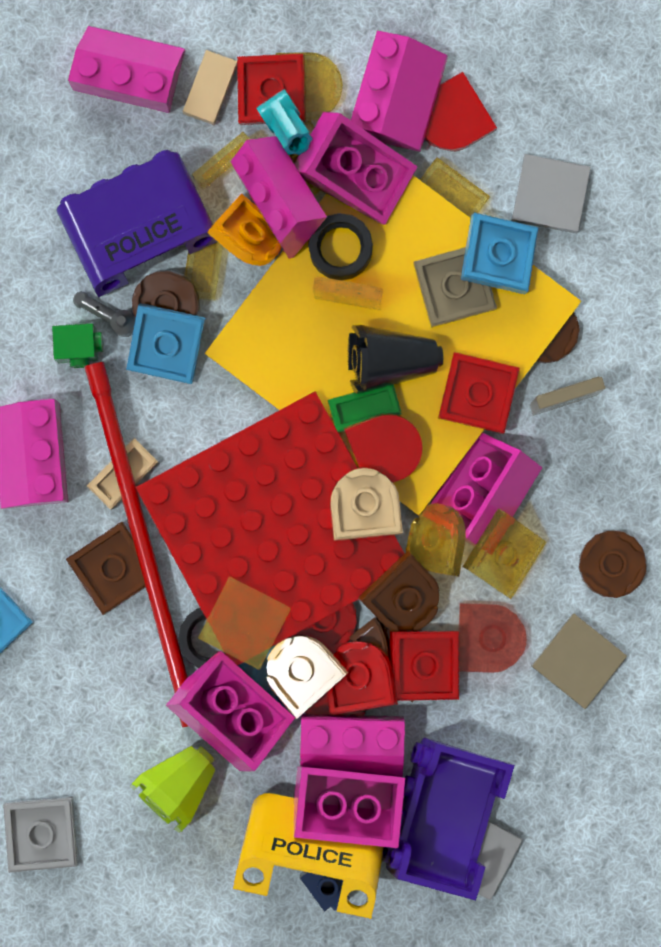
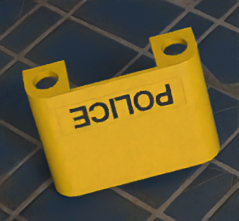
M264 793L254 799L251 807L233 889L267 896L274 865L343 880L337 912L371 919L376 900L384 847L294 838V798ZM251 867L258 868L262 871L264 878L258 883L248 882L244 877V871ZM354 890L363 891L367 895L366 903L361 906H355L349 902L348 894Z

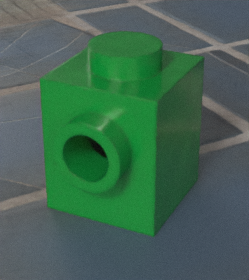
M93 323L52 326L53 356L57 363H70V368H84L90 365V362L98 361V352H103L104 349L102 332H97V328Z

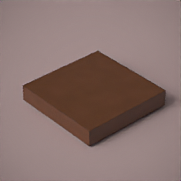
M122 521L66 558V561L102 615L107 614L146 587L132 535Z

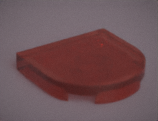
M459 603V671L496 673L505 671L510 666L512 667L524 653L527 641L526 630L519 617L514 612H511L510 609L500 605Z

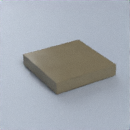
M466 247L413 262L431 328L497 309L490 286L461 280Z
M598 376L538 395L531 402L530 408L533 416L597 396L606 388L602 377Z
M573 613L531 667L582 708L586 709L626 659L627 655Z

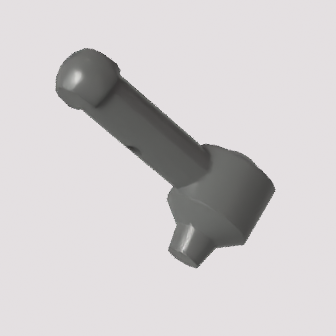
M80 291L74 295L73 303L77 308H83L110 323L113 331L121 337L133 335L136 318L132 313L126 310L116 312L89 297L86 292Z

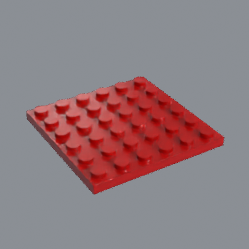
M316 391L135 487L224 653L237 666L359 600L358 597L405 554L395 535L334 541L330 507L331 495L337 482L344 475L358 468Z

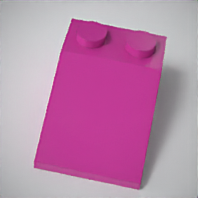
M323 112L310 134L313 140L309 144V149L297 157L294 165L302 178L311 185L385 225L417 166L341 113Z

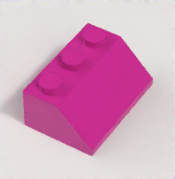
M88 26L76 47L68 82L73 91L170 113L185 48Z
M377 30L351 121L384 144L421 152L448 56L410 37Z
M277 136L246 140L230 162L288 259L294 258L327 216Z
M45 399L1 406V509L68 503L60 402L56 399Z
M481 433L440 487L424 516L467 543L491 554L542 470V467L521 450Z
M218 651L190 675L165 705L239 771H255L295 719L290 712L222 651Z
M302 714L300 766L403 777L404 716Z
M298 766L294 795V838L398 848L405 778Z

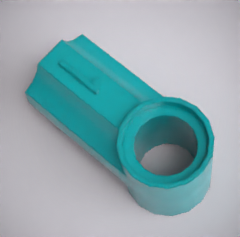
M285 89L256 107L270 131L275 133L288 155H300L309 149V144L313 139L299 117L301 115Z

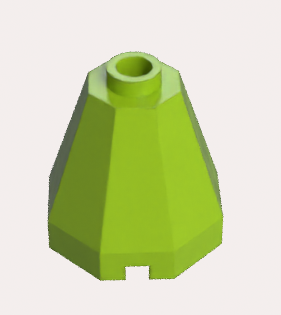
M190 746L141 773L130 787L135 790L139 786L143 790L138 795L142 801L167 824L171 821L177 822L178 824L174 830L180 833L192 821L216 769L212 763L215 759L203 747L200 746L196 750Z

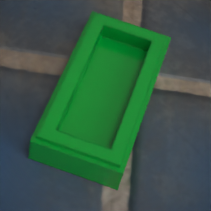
M394 385L365 393L354 392L328 400L334 425L338 433L344 432V428L379 414L402 415Z

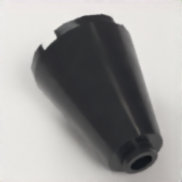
M352 325L351 327L355 333H349L348 370H353L356 375V380H350L351 387L355 393H365L435 374L438 366L443 365V349L441 346H437L434 339L365 325Z

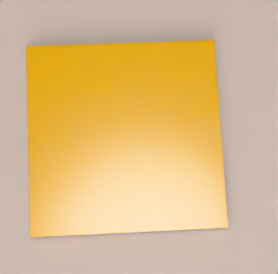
M413 175L385 225L380 224L326 193L319 202L326 216L338 213L353 215L361 220L370 231L373 250L371 261L365 270L356 277L343 281L327 278L318 272L311 261L308 247L309 239L294 258L288 259L285 252L282 251L204 354L278 410L316 391L334 424L328 400L354 393L350 380H356V375L353 370H348L349 333H355L351 328L352 325H365L434 339L437 346L442 347L444 357L443 365L438 366L437 372L394 384L402 413L400 416L410 421L416 427L422 440L423 450L421 460L416 469L406 478L393 484L398 491L399 501L419 516L484 431L483 429L438 419L453 353L456 352L519 367L516 388L581 303V300L533 265L529 291L525 295L491 287L497 307L496 310L431 328L413 262L465 248L471 218ZM339 227L332 229L322 239V256L333 266H348L356 261L360 254V240L348 228ZM345 431L340 432L341 439L357 468L360 469Z

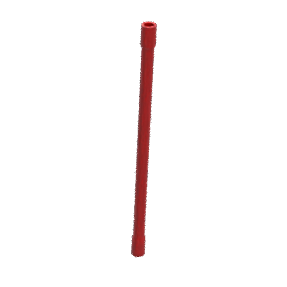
M97 362L84 368L91 394L97 405L174 693H176L188 676L139 495L135 488L136 484L111 396L112 389L105 363ZM180 719L181 726L188 727V725Z

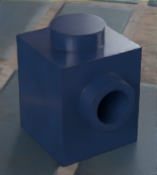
M304 871L300 873L301 881L322 910L325 912L331 907L336 911L343 880Z

